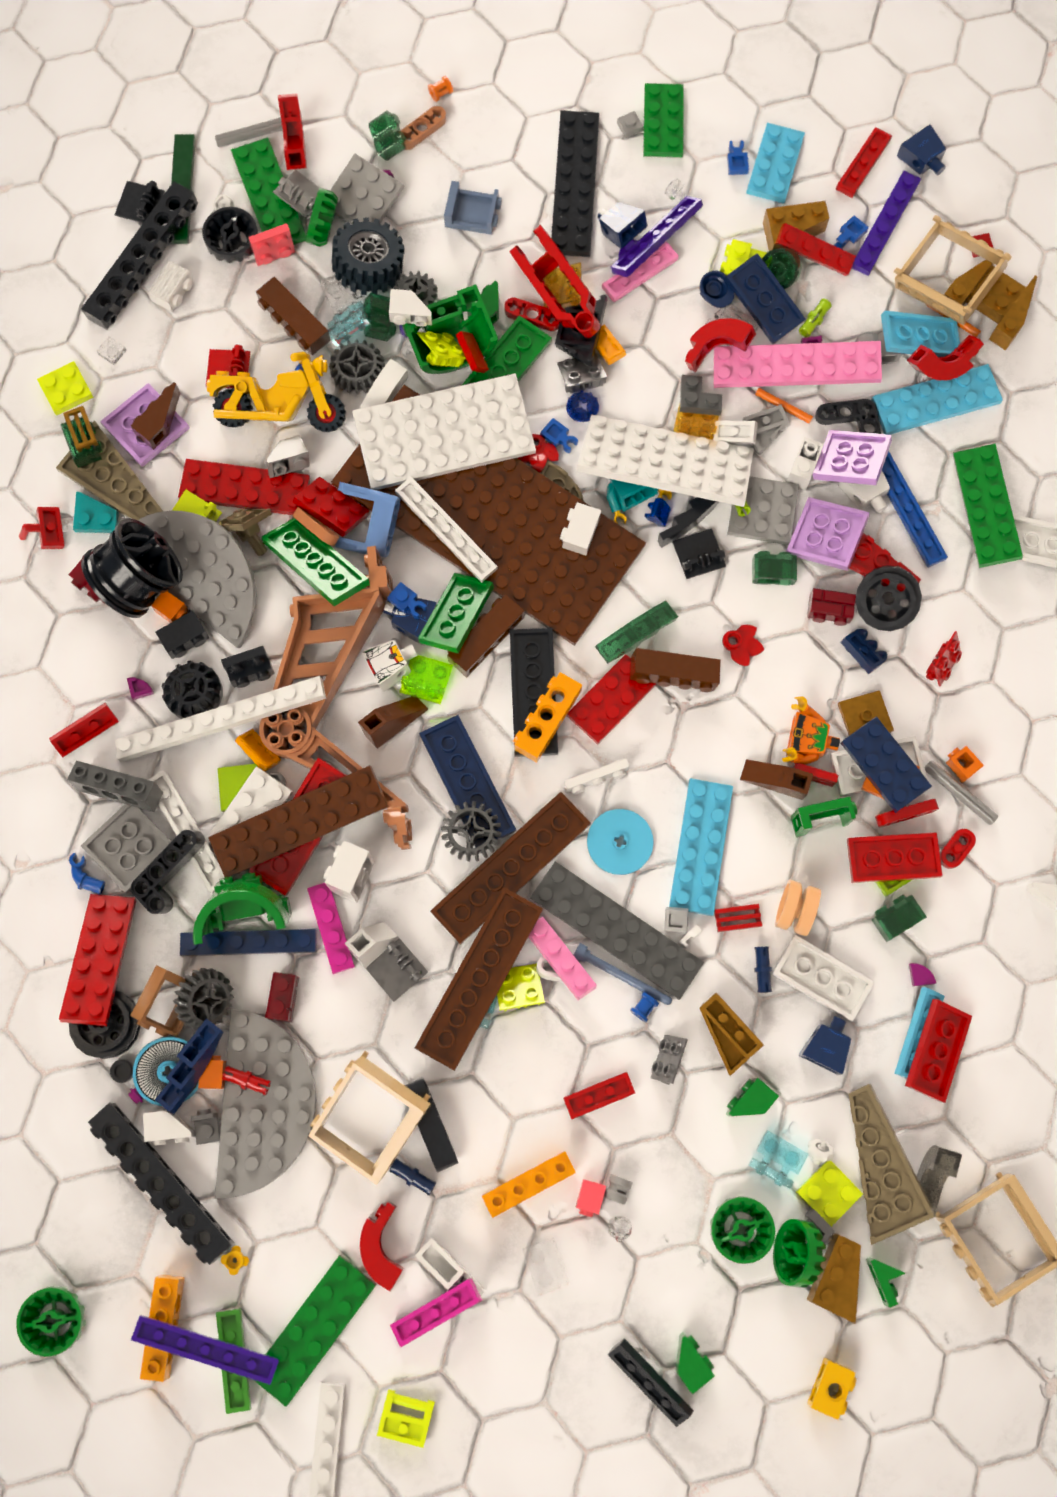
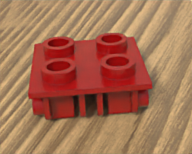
M236 344L232 350L209 349L205 387H207V380L210 379V375H216V371H227L229 376H237V372L249 373L251 352L244 351L243 346ZM228 386L226 388L234 389V386Z
M957 631L953 633L949 641L942 644L935 656L936 659L932 660V663L926 670V678L931 681L934 678L937 679L939 687H941L944 680L947 681L949 679L953 665L958 663L962 656Z

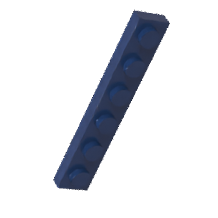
M316 929L213 932L202 937L203 943L196 945L193 943V932L180 933V956L317 953Z

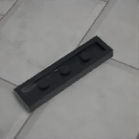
M625 1338L610 1350L607 1355L676 1427L691 1417L694 1410Z

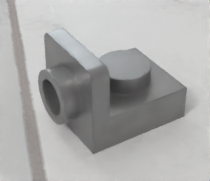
M211 1109L197 1111V1116H191V1121H194L196 1145L220 1141L218 1113H211Z
M810 1208L805 1214L809 1219L807 1222L815 1224L823 1235L821 1241L827 1246L832 1241L833 1237L831 1235L835 1231L816 1210Z

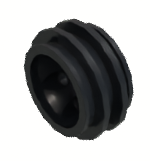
M886 565L875 568L864 576L857 588L855 603L858 614L866 624L877 630L894 631L904 628L915 619L920 610L922 593L918 581L910 572L898 566ZM882 579H889L890 584L883 586L881 581ZM903 583L905 590L899 591L897 585ZM871 589H875L877 591V595L875 597H871L869 595V591ZM891 592L892 597L895 599L892 602H886L883 594ZM906 599L909 604L906 607H902L900 601ZM874 605L880 606L878 613L872 611ZM894 610L896 612V616L892 618L889 617L888 611Z
M115 990L113 999L114 1009L110 1011L107 1026L88 1025L90 1030L87 1031V1024L69 1023V1035L75 1046L84 1054L101 1059L118 1057L128 1051L138 1039L141 1026L136 1024L138 1020L130 1016L136 1005L134 1000L125 993ZM121 1015L124 1017L123 1024L118 1023V1017ZM114 1032L119 1033V1036L116 1040H112L111 1038ZM96 1036H101L102 1042L97 1045L94 1039Z

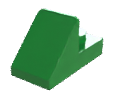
M866 1258L865 1260L883 1304L889 1308L898 1305L896 1300L898 1292L894 1284L889 1283V1280L902 1276L905 1272L876 1259Z

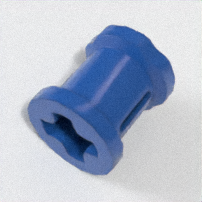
M643 992L642 998L635 1008L630 1009V1012L646 1023L648 1021L647 1017L654 1007H658L659 1003L653 997Z

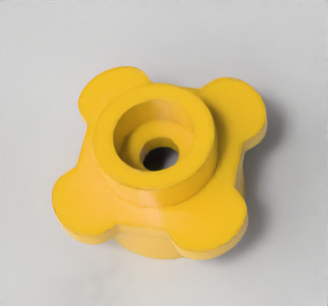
M236 1245L231 1248L227 1255L221 1257V1263L229 1270V1274L237 1275L240 1268L249 1264V1258L244 1256L241 1252V1247Z

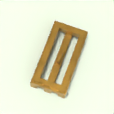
M83 406L63 413L78 452H81L83 448L89 449L91 445H99ZM80 412L90 435V440H87L78 413ZM72 415L82 437V443H79L70 416Z

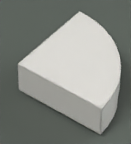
M696 925L678 943L683 948H686L702 933V929Z

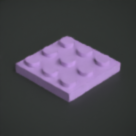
M149 383L100 421L102 426L141 467L190 429L189 425L175 411L168 436L154 450L135 435L131 428L133 420L141 415L148 405L160 396Z
M829 430L813 472L814 480L877 485L892 442L891 435Z
M808 497L786 550L787 555L848 571L869 519V512Z

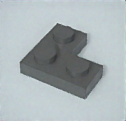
M682 375L679 412L721 416L722 394L703 393L702 376Z

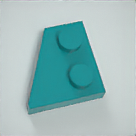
M76 491L73 521L74 532L111 533L118 523L119 513L117 510Z

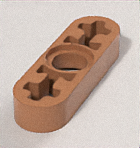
M433 106L398 133L399 146L404 150L413 149L446 123L444 108ZM419 125H426L428 127L425 131L417 130Z
M297 507L292 515L314 535L330 546L334 547L340 538L329 527L300 507Z

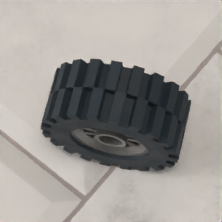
M363 217V222H359V219L356 218L353 219L352 225L347 221L343 224V229L339 227L337 234L333 237L331 263L332 271L335 273L337 281L342 279L341 285L345 288L348 285L351 286V292L356 293L357 289L361 290V295H367V291H371L372 295H378V290L385 293L388 291V286L393 288L396 285V280L401 278L404 259L403 239L401 236L397 237L398 231L395 228L390 230V224L386 222L381 225L379 219L369 222L367 217Z

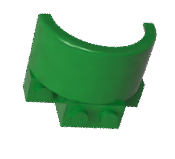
M476 284L458 290L455 296L426 305L432 313V325L423 327L410 323L402 325L421 370L428 374L450 373L465 368L469 364L464 359L463 365L459 367L430 365L426 357L430 354L431 350L417 335L420 328H422L423 332L449 333L454 337L459 346L456 334L460 331L472 333L483 357L490 353L498 342V336ZM463 312H471L472 314L464 320Z
M255 873L243 874L242 878L234 880L233 877L221 878L214 886L215 893L209 898L196 918L193 929L194 945L203 943L202 937L213 933V929L219 928V930H223L225 928V921L267 913L268 922L274 920L277 930L287 927L292 915L289 897L283 898V895H277L265 887L262 875L256 876Z

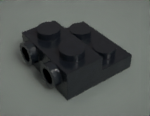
M264 646L221 659L223 668L227 672L230 683L234 688L246 687L250 682L256 680H267L271 675L275 674L270 657Z

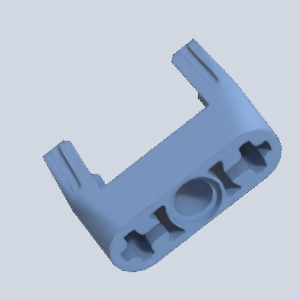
M340 482L339 491L346 495L374 501L366 542L340 537L334 547L367 554V547L376 546L380 556L387 558L398 517L400 497Z

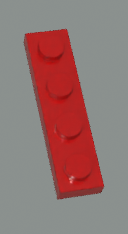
M787 223L782 224L775 244L844 276L849 275L856 257Z

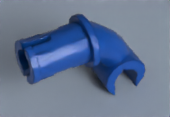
M73 853L69 858V863L71 864L72 878L78 886L77 888L79 890L83 888L101 895L106 882L89 877L85 872L83 873L82 869L86 866V859L83 856L82 860L76 864L77 855Z

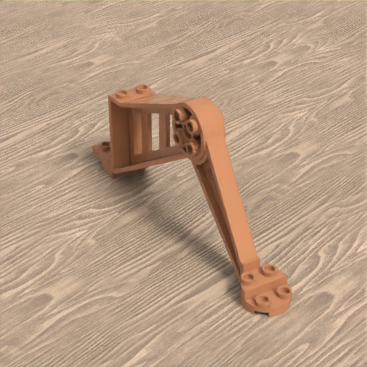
M376 546L367 547V554L364 555L365 567H368L369 575H366L370 583L367 586L368 589H362L336 606H333L321 594L292 597L293 604H290L289 607L290 615L294 617L273 690L292 685L295 679L326 676L323 682L326 699L262 718L259 725V734L263 744L278 757L290 759L310 770L316 762L311 757L319 747H322L352 773L362 769L360 765L318 732L316 728L384 611L387 597L393 591V579L387 567L383 566V560ZM363 609L354 626L310 630L312 626L311 615ZM346 640L335 661L299 665L305 645ZM287 713V720L282 714ZM307 727V729H306V734H305V733L302 731V729H305V728ZM271 728L275 732L269 734V729ZM289 743H290L294 748L288 749ZM379 782L389 806L385 808L387 810H383L384 823H387L388 827L394 831V843L398 844L401 850L412 849L411 844L408 842L412 841L411 819L406 818L405 812H409L408 805Z

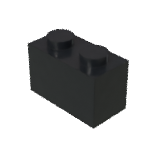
M193 610L155 632L171 659L184 656L189 649L199 647L209 639L208 634Z

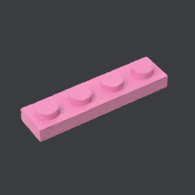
M666 241L630 276L615 275L602 284V289L613 302H616L676 262L679 255Z
M544 917L538 919L529 935V939L575 998L580 1000L595 990L597 984Z

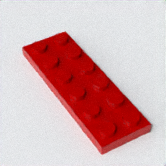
M186 459L178 498L180 499L186 489L207 503L212 502L218 506L241 509H270L272 513L293 515L298 507L293 503L294 496L310 484L311 478L308 474L292 472L270 478L268 469Z
M317 758L293 799L347 775L321 758ZM323 836L250 868L249 873H255L256 876L262 875L263 882L284 896H287Z
M90 894L59 1015L60 1022L107 1026L136 906L135 897Z

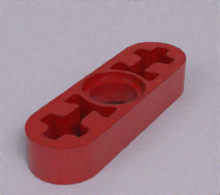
M515 297L505 301L504 312L508 318L516 320L520 315L538 328L547 331L558 330L560 322L549 308ZM513 305L517 306V309H514V311L510 310ZM533 310L538 313V316L536 318H529L527 313ZM554 318L555 321H553L552 324L548 323V320Z
M930 799L906 806L897 813L892 810L875 816L878 827L881 828L938 811L939 807L936 799Z

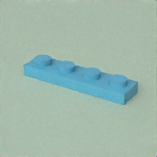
M927 987L921 988L894 1074L907 1079L932 999L943 1001L944 995Z

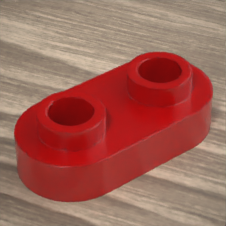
M960 829L952 835L940 851V860L943 867L953 869L963 862L976 843V837L971 830ZM959 838L965 839V845L959 842ZM947 854L953 857L952 862L947 860Z

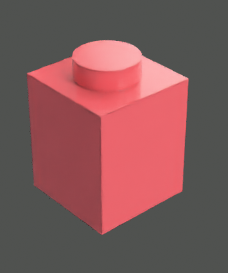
M582 1179L575 1205L576 1208L580 1209L579 1214L593 1217V1213L599 1214L606 1189L605 1185Z

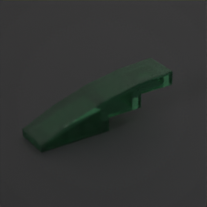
M665 600L598 643L595 648L608 664L637 648L643 641L656 635L660 629L676 621L679 616Z

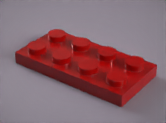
M627 654L566 715L597 745L657 685L656 683L639 684L634 680H630L631 658Z
M937 832L846 839L851 883L943 877Z
M932 999L905 1083L906 1087L938 1102H946L972 1020L971 1015L941 1000Z

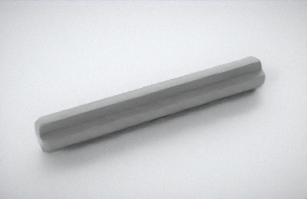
M281 117L215 135L217 146L222 147L282 130Z
M931 760L925 766V771L987 824L992 825L998 819V815L934 761Z

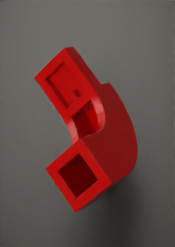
M298 93L278 95L287 170L307 168L306 146Z
M734 318L717 319L705 324L689 339L693 349H690L686 355L685 362L688 368L696 372L707 354L719 345H732L746 351L756 336L753 325Z
M969 334L952 353L944 357H937L931 349L920 345L907 359V362L915 370L932 379L941 381L951 380L965 374L974 366L969 360L978 354L984 343Z
M390 1201L386 1205L381 1204L375 1214V1217L378 1218L377 1221L370 1217L366 1219L360 1235V1255L366 1271L376 1283L389 1292L404 1270L402 1266L392 1261L385 1254L381 1243L382 1232L397 1205Z

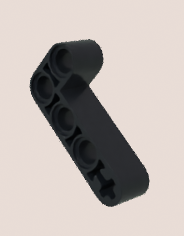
M183 830L132 882V894L148 912L152 914H165L171 911L173 900L163 887L203 847L205 838L200 831ZM175 851H177L179 855L177 861H174L173 859V853ZM160 866L163 869V874L161 877H159L157 873L158 868ZM144 883L147 884L146 893L142 891V885ZM159 898L162 901V907L160 909H158L157 907V900Z
M422 1077L406 1084V1087L420 1097L424 1098L426 1094L430 1096L427 1102L431 1105L417 1126L437 1173L458 1164L457 1156L425 1079Z

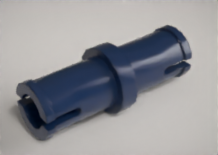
M769 946L754 947L756 957L754 972H757V993L772 992L770 976L772 967H770Z
M397 1158L389 1169L390 1173L405 1180L408 1186L413 1185L428 1196L437 1183L419 1173V1169L416 1167L413 1169Z

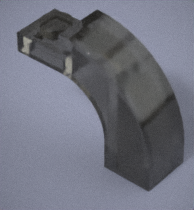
M933 1145L927 1151L917 1173V1178L935 1214L943 1186L949 1176L956 1178L962 1158L961 1153L937 1145Z

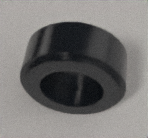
M124 1059L115 1061L110 1068L111 1078L118 1083L130 1081L133 1078V1064Z

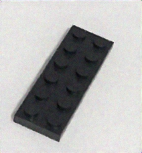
M552 628L509 629L514 738L519 730L523 732L526 727V718L530 712L535 713L538 708L536 703L542 694L546 695L549 690L547 685L551 678L555 677ZM554 695V696L552 697V699H553L555 702H556V695ZM548 712L541 714L543 720H550L553 717ZM536 730L531 731L529 734L533 739L541 737V733ZM557 732L542 756L558 755ZM514 750L515 757H524V755Z

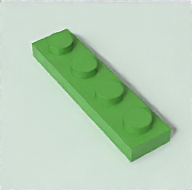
M241 1308L216 1312L218 1339L245 1348ZM221 1369L226 1414L251 1410L249 1378Z

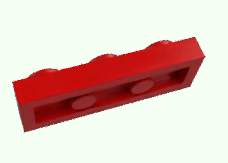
M105 702L50 737L49 740L63 758L119 721Z
M625 1072L565 1096L563 1100L572 1120L636 1094L628 1073Z

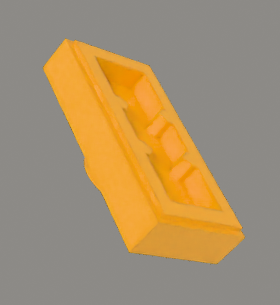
M602 325L596 350L610 366L626 356V351L606 325Z
M253 728L241 734L235 740L253 762L265 772L278 765L281 761L277 755L272 753L263 744L260 736Z

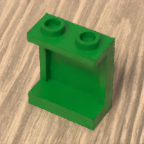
M849 796L798 808L791 815L796 838L805 836L813 828L811 821L839 815L842 826H848L857 815L855 802H852Z

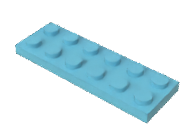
M989 364L972 368L955 379L942 381L933 379L878 394L871 399L876 405L878 419L883 433L886 435L998 405L1003 401Z
M689 779L669 907L689 909L688 912L707 916L714 915L733 786Z

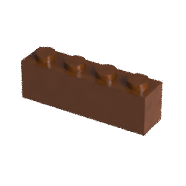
M275 277L271 278L256 291L257 303L261 309L267 310L276 324L280 323L287 335L297 340L298 345L303 351H308L313 356L331 341L328 329Z
M506 594L502 598H497L491 605L492 609L487 614L483 613L478 618L477 624L471 629L459 653L447 651L448 662L466 678L508 636L509 629H514L525 618V610Z
M636 648L631 655L630 680H634L639 684L656 683L661 687L671 685L679 686L680 689L684 690L694 688L700 689L701 692H712L720 684L721 659Z

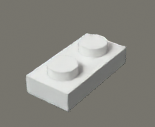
M715 421L713 441L755 444L758 423L756 421Z

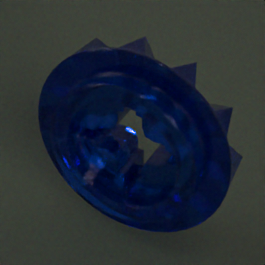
M582 390L578 393L574 392L571 397H568L566 410L573 420L588 422L591 415L598 414L599 403L597 397H594L591 392L587 393ZM579 401L583 404L588 403L586 405L587 411L582 407L578 408Z

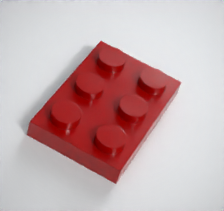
M320 476L294 496L293 500L295 505L343 538L366 519L370 511Z

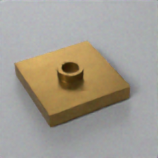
M880 690L838 702V707L849 736L876 716L889 733L894 731Z

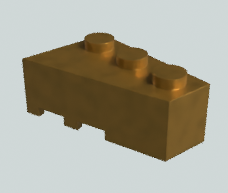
M826 201L767 208L762 223L768 250L771 253L770 257L785 249L775 244L784 223L813 236L824 233L829 221Z
M717 992L699 1007L728 1074L731 1076L764 1044Z
M833 1233V1239L829 1243L824 1255L826 1261L821 1262L823 1272L818 1276V1280L812 1284L806 1300L856 1324L861 1245Z

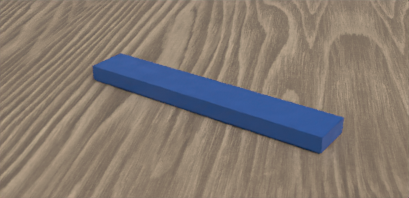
M888 451L882 468L883 474L890 486L887 496L924 563L929 568L945 561L948 556Z

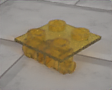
M581 262L571 264L581 278ZM560 267L544 278L545 283L561 305L570 303L575 306L581 302L580 295L571 286L570 281L561 272Z
M679 403L673 432L713 440L717 429L715 421H718L719 416L679 412Z

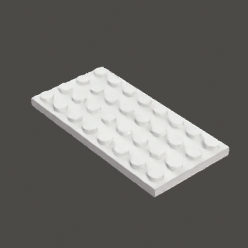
M516 373L352 411L372 490L401 485L410 477L418 481L536 453Z
M591 415L576 472L744 507L754 449L743 445L729 444L724 441L716 442L705 437L667 431L662 428L648 427L643 424H634L623 420L605 418L604 416Z

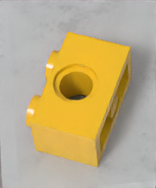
M824 1357L807 1404L811 1408L839 1420L840 1415L843 1416L847 1409L848 1402L846 1398L848 1392H852L855 1387V1372ZM837 1383L839 1387L838 1392L835 1395H829V1386Z

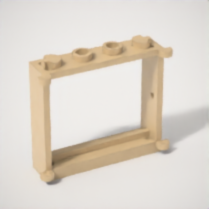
M935 215L932 218L935 224L901 269L896 267L893 271L897 274L895 276V288L964 325L1007 268L1008 261L1012 259V256L1009 253H1003L1000 249L995 250L985 241L971 237L968 232L954 228L951 223L943 222L938 215ZM939 234L996 265L967 306L959 304L909 276Z
M364 1051L356 1061L351 1060L344 1070L347 1073L344 1079L340 1078L333 1087L335 1091L333 1097L329 1096L323 1103L321 1108L324 1111L321 1115L318 1114L312 1121L310 1126L313 1129L308 1136L377 1185L385 1176L431 1104L427 1102L430 1098L428 1094L424 1098L417 1095L367 1059L369 1053ZM357 1071L410 1108L375 1164L324 1128V1123Z
M1001 1172L996 1174L998 1180L941 1215L939 1211L935 1212L936 1219L941 1223L939 1225L940 1230L945 1237H950L954 1244L952 1246L953 1251L959 1259L963 1258L968 1266L965 1268L966 1272L973 1281L976 1280L981 1287L979 1293L991 1307L998 1306L1057 1268V1241L1014 1174L1003 1176ZM1003 1188L1048 1260L995 1294L951 1223V1220Z

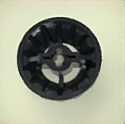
M223 207L214 211L207 217L202 229L203 239L208 252L214 254L215 258L219 261L225 259L227 263H232V259L236 258L241 262L244 255L251 256L253 251L248 237L259 234L256 222L251 214L238 207ZM240 232L245 234L247 242H242ZM219 240L222 241L223 249L219 245ZM240 246H244V248L240 249L239 251L233 252L234 250L240 248Z
M187 661V664L175 665L176 669L171 673L168 671L166 674L167 679L165 683H162V698L175 716L183 719L219 707L223 697L222 683L216 672L205 663ZM194 673L192 678L180 679L184 674ZM176 682L181 683V693L178 695V697L175 693Z

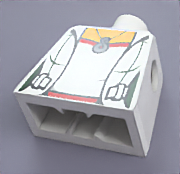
M395 640L362 651L383 692L410 674L411 670L406 661L418 656L412 644L400 650Z

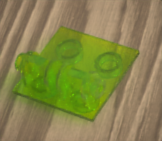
M421 655L410 659L408 666L411 672L407 676H402V685L399 693L441 705L454 665Z

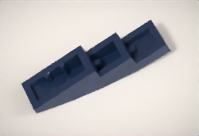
M207 1018L178 1053L177 1057L180 1060L167 1075L166 1079L169 1082L155 1099L173 1115L189 1096L202 1076L224 1033Z

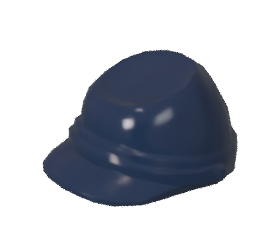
M718 270L710 271L703 275L700 280L699 289L700 295L705 301L716 308H724L733 302L734 292L724 279L726 275Z

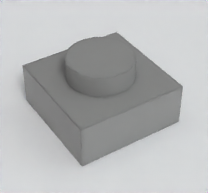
M635 111L617 118V124L625 138L643 131L644 126Z
M666 907L664 931L687 933L689 909Z

